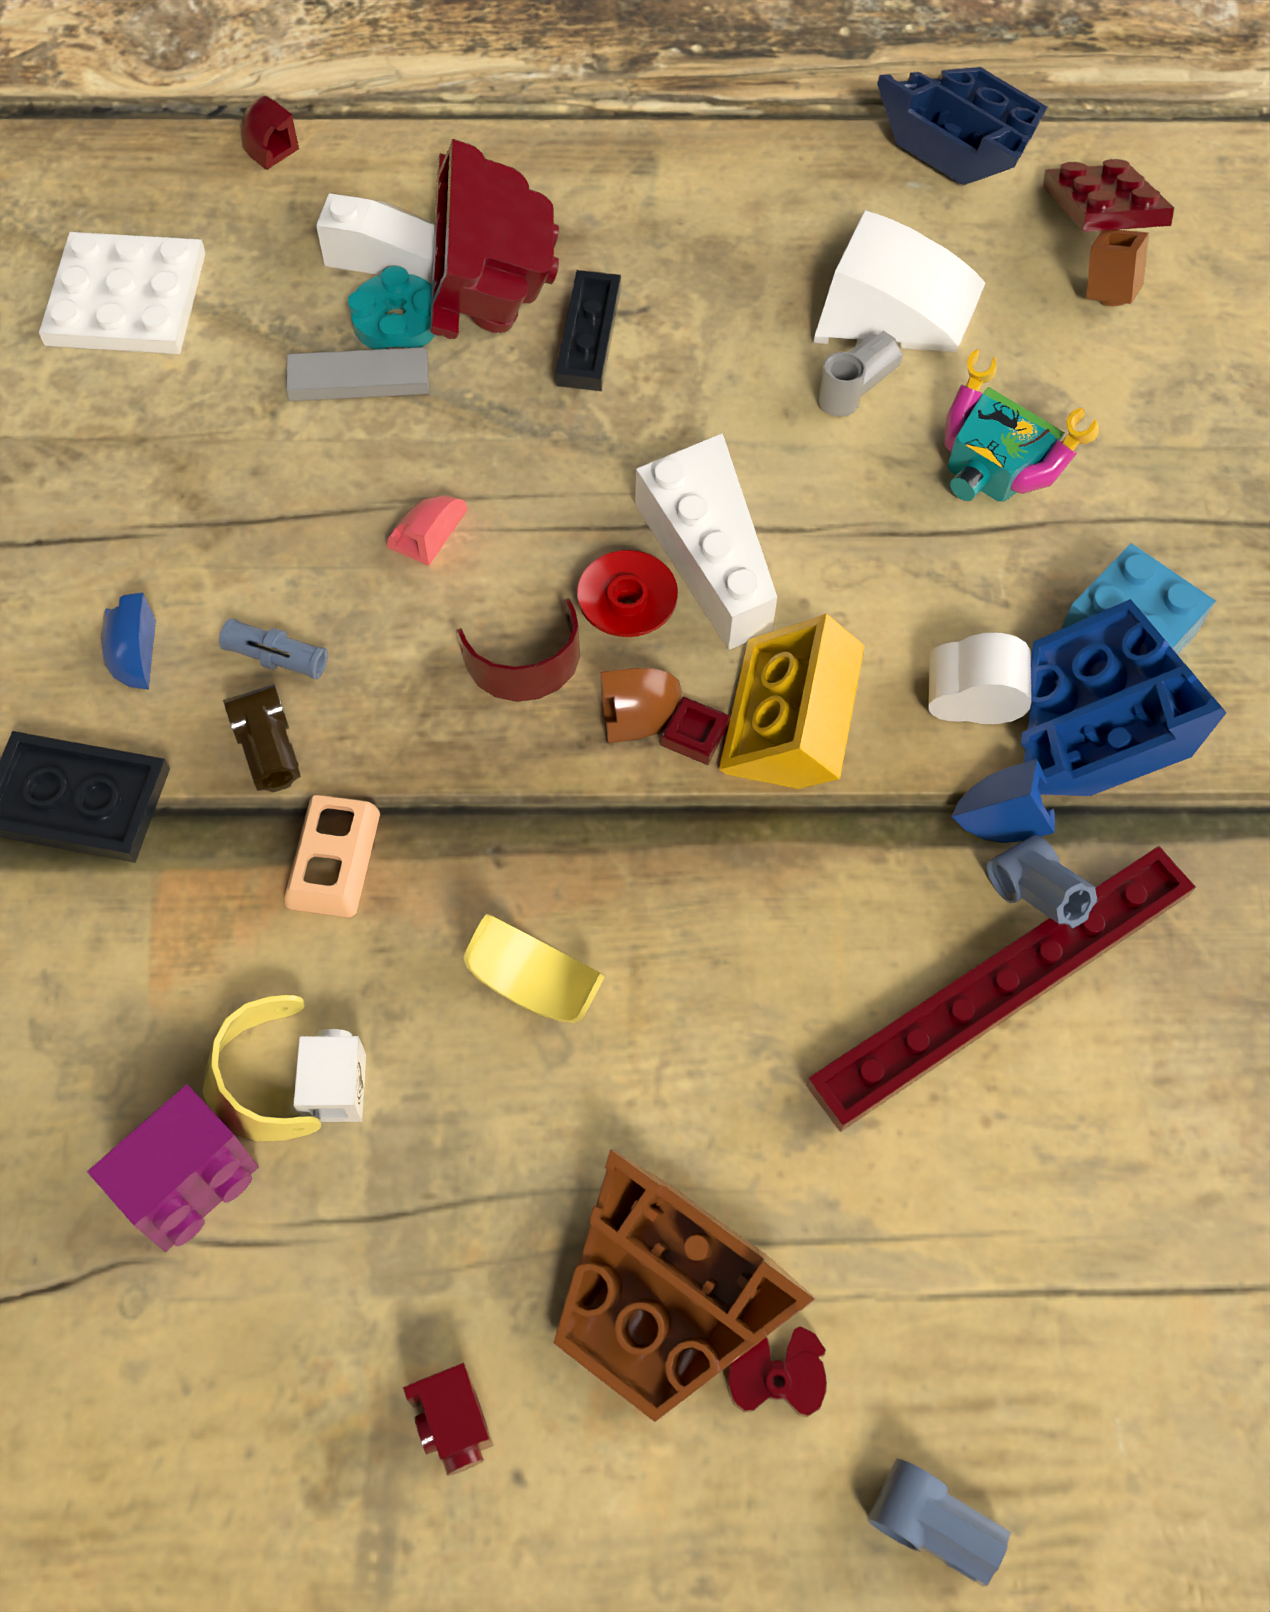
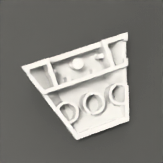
M865 210L834 273L813 343L828 344L829 338L856 339L857 346L872 333L880 334L882 331H885L896 339L900 349L957 352L984 290L985 282L971 267L949 250L901 223Z

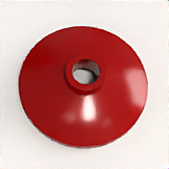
M620 550L600 556L586 567L578 582L577 599L583 616L598 630L618 637H638L657 630L670 619L677 605L678 587L671 570L658 558L645 552ZM624 600H630V601H633L634 603H632V604H623V603H620V602H622V601H624Z

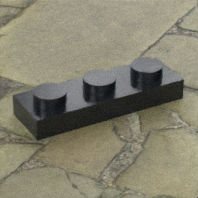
M576 270L555 372L556 386L602 391L621 292V275Z

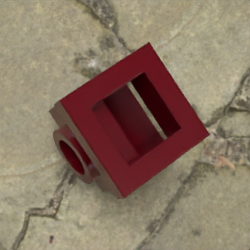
M464 1362L403 1387L406 1400L412 1407L415 1408L422 1405L424 1413L414 1416L423 1449L426 1455L435 1451L438 1452L439 1459L443 1462L447 1476L468 1470L484 1461L481 1451L494 1446L469 1370Z

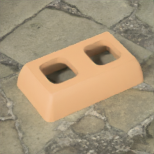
M317 794L310 798L284 895L286 908L341 917H352L356 914L380 817V811L374 804L368 801ZM324 809L344 810L354 814L350 832L346 836L326 835L316 831L320 813ZM322 857L340 860L342 865L338 881L332 886L306 883L304 875L307 863L311 858Z

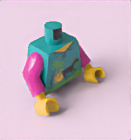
M979 349L973 351L967 360L968 374L970 376L966 385H960L946 416L945 446L951 452L947 467L951 473L956 475L950 482L951 490L959 499L964 501L973 500L982 491L998 502H1005L1016 493L1024 494L1051 486L1076 456L1077 452L1074 449L1077 445L1088 444L1096 439L1099 432L1097 419L1085 431H1076L1075 427L1084 418L1085 411L1083 408L1075 409L1067 417L1066 426L1069 433L1062 441L1065 434L1062 430L990 387L983 393L979 391L982 383L989 382L996 375V357H993L988 370L977 372L973 367L979 358L980 352Z

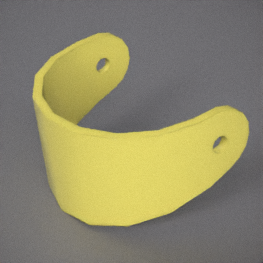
M486 914L481 920L463 958L466 967L472 974L493 991L521 1007L559 1022L577 1023L582 1021L605 977L603 973L489 914Z
M270 996L245 1003L225 1019L214 1039L205 1069L203 1095L207 1106L235 1135L252 1141H285L312 1134L321 1128V1120L318 1117H261L240 1106L225 1088L218 1068V1056L223 1047L241 1032L267 1021L292 1016L301 1012L304 1009V1000L299 996Z

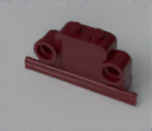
M452 139L446 155L440 153L438 156L430 332L437 336L444 335L448 339H456L459 335L460 313L469 315L478 326L489 332L504 333L509 331L518 317L521 304L534 302L544 283L552 285L559 268V258L554 257V248L559 235V225L554 224V207L552 202L542 193L529 189L526 178L516 169L485 159V156L477 147L456 139Z

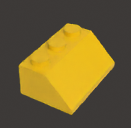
M827 613L748 639L719 770L726 775L795 789L839 780L865 646Z

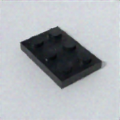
M12 731L0 759V838L136 863L170 767L164 758Z

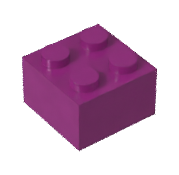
M186 1084L93 1165L87 1173L128 1220L166 1253L173 1245L178 1247L190 1241L204 1226L205 1220L203 1218L221 1201L228 1203L244 1192L252 1181L251 1174L259 1166L229 1128Z

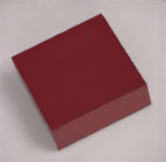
M683 696L661 736V746L709 765L729 726L730 715Z

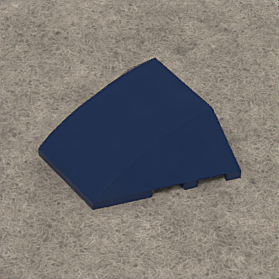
M982 67L942 70L939 78L930 79L920 72H911L908 81H896L891 74L879 75L877 81L896 144L963 186L1014 168L1048 108Z

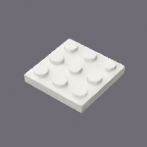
M69 232L39 330L44 346L180 354L206 254L202 240Z

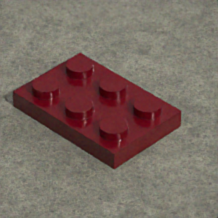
M1109 159L1103 162V166L1088 167L1080 162H1066L1061 164L1058 169H1045L1044 189L1082 232L1172 225L1174 207L1128 161Z

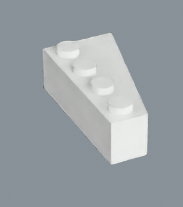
M723 433L637 468L635 506L726 648L731 650L748 642V639L771 632L773 629L777 594Z

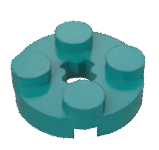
M401 266L388 267L383 270L381 275L364 282L348 298L356 337L372 350L401 346L402 348H419L428 344L436 336L430 332L432 285L423 278L408 274L407 270ZM394 309H401L404 311V314L399 315L395 312L387 315L389 311Z

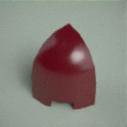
M259 96L250 103L243 114L240 125L242 148L250 158L265 170H268L299 150L293 116L284 107L267 96Z

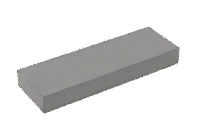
M427 347L287 354L286 391L289 401L429 394Z

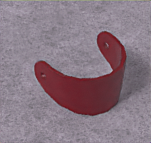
M569 598L563 599L564 614L571 633L569 641L554 656L537 664L514 667L493 663L474 651L468 643L462 628L456 629L464 663L477 686L496 698L515 702L541 699L560 690L574 675L580 659L579 626L576 610Z

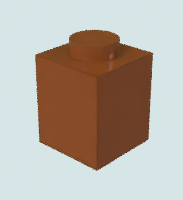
M1128 230L1101 231L1090 247L1086 299L1099 300L1107 306L1132 304L1144 285L1148 232Z

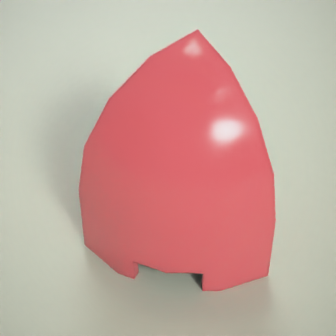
M448 495L434 496L421 500L401 518L387 540V548L429 566L468 510L465 501Z

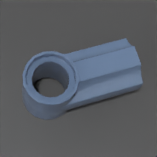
M1038 835L1031 836L992 858L986 865L990 882L1005 901L1016 903L1024 899L1058 924L1065 923L1071 928L1082 924L1088 919L1089 912L1097 903L1095 886L1061 865L1051 845Z
M896 1459L867 1521L900 1544L918 1552L923 1549L981 1586H988L1005 1556L1011 1532L949 1495V1488L927 1471L908 1461Z

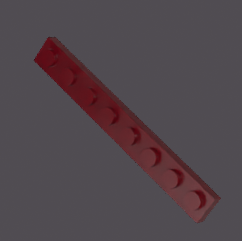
M1157 846L1095 888L1097 903L1092 907L1085 922L1071 928L1065 923L1058 924L1051 918L1047 919L810 1076L806 1082L807 1088L837 1129L842 1132L1186 899L1196 886L1160 846Z

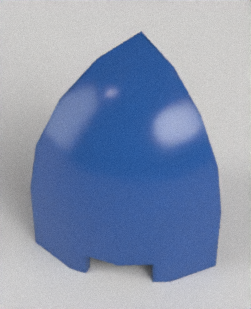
M143 592L124 595L120 597L118 607L112 610L105 609L101 643L104 665L114 679L128 687L149 690L156 620Z
M1037 759L1005 768L987 776L968 790L957 803L951 816L964 830L982 839L1001 843L1024 841L1034 835L1041 837L1055 832L1054 809L1046 810L1044 808L1038 786L1047 784V780Z

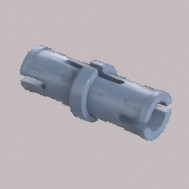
M230 618L225 622L220 633L219 645L221 649L260 661L261 666L271 670L279 666L307 675L312 679H319L327 664L328 651L326 648L312 646L288 638L285 631L277 628L267 631Z

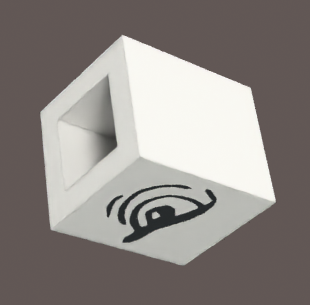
M324 1029L318 1031L317 1036H299L294 1107L300 1117H318L321 1122H362L366 1052L359 1036H352L350 1032L340 1029Z

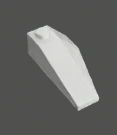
M328 194L316 225L325 266L381 275L383 270L388 267L401 266L407 270L408 274L416 275L432 283L434 222L391 203Z

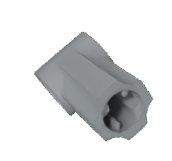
M882 331L880 334L872 333L849 352H837L828 356L824 363L818 395L820 408L830 415L839 417L854 413L858 408L860 397L900 366L903 353L899 350L896 339L885 331Z

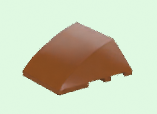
M610 1149L605 1165L606 1173L597 1204L592 1209L589 1231L579 1265L576 1266L554 1344L656 1422L816 1298L772 1258L682 1192L615 1150Z

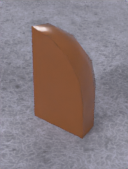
M630 668L601 672V702L608 743L642 739L658 734L666 728L682 698V688L679 679L669 672L654 668Z

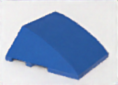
M1129 599L1033 641L1031 656V706L1028 730L1022 732L1021 745L1025 748L1024 763L1035 759L1038 760L1047 780V784L1038 786L1040 795L1092 796L1191 758L1225 716L1226 711L1171 648L1136 604Z

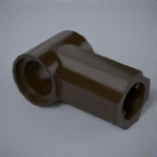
M275 684L223 700L237 743L242 744L257 791L267 790L274 793L291 787V784L300 778L301 775L292 744L286 732V729H289V725Z

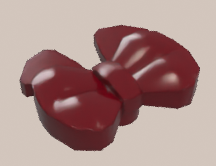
M801 1326L795 1328L787 1347L785 1362L779 1360L771 1361L770 1345L766 1337L731 1363L728 1372V1390L732 1404L743 1413L756 1410L769 1398L776 1401L784 1399L799 1416L809 1417L821 1408L826 1394L827 1378L824 1364L820 1360V1357L825 1355L826 1349L816 1334Z

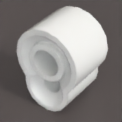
M981 633L969 636L959 642L942 644L930 652L929 711L933 716L951 722L969 721L978 724H1001L1016 720L1030 710V649L1026 642L1018 637L1004 633Z

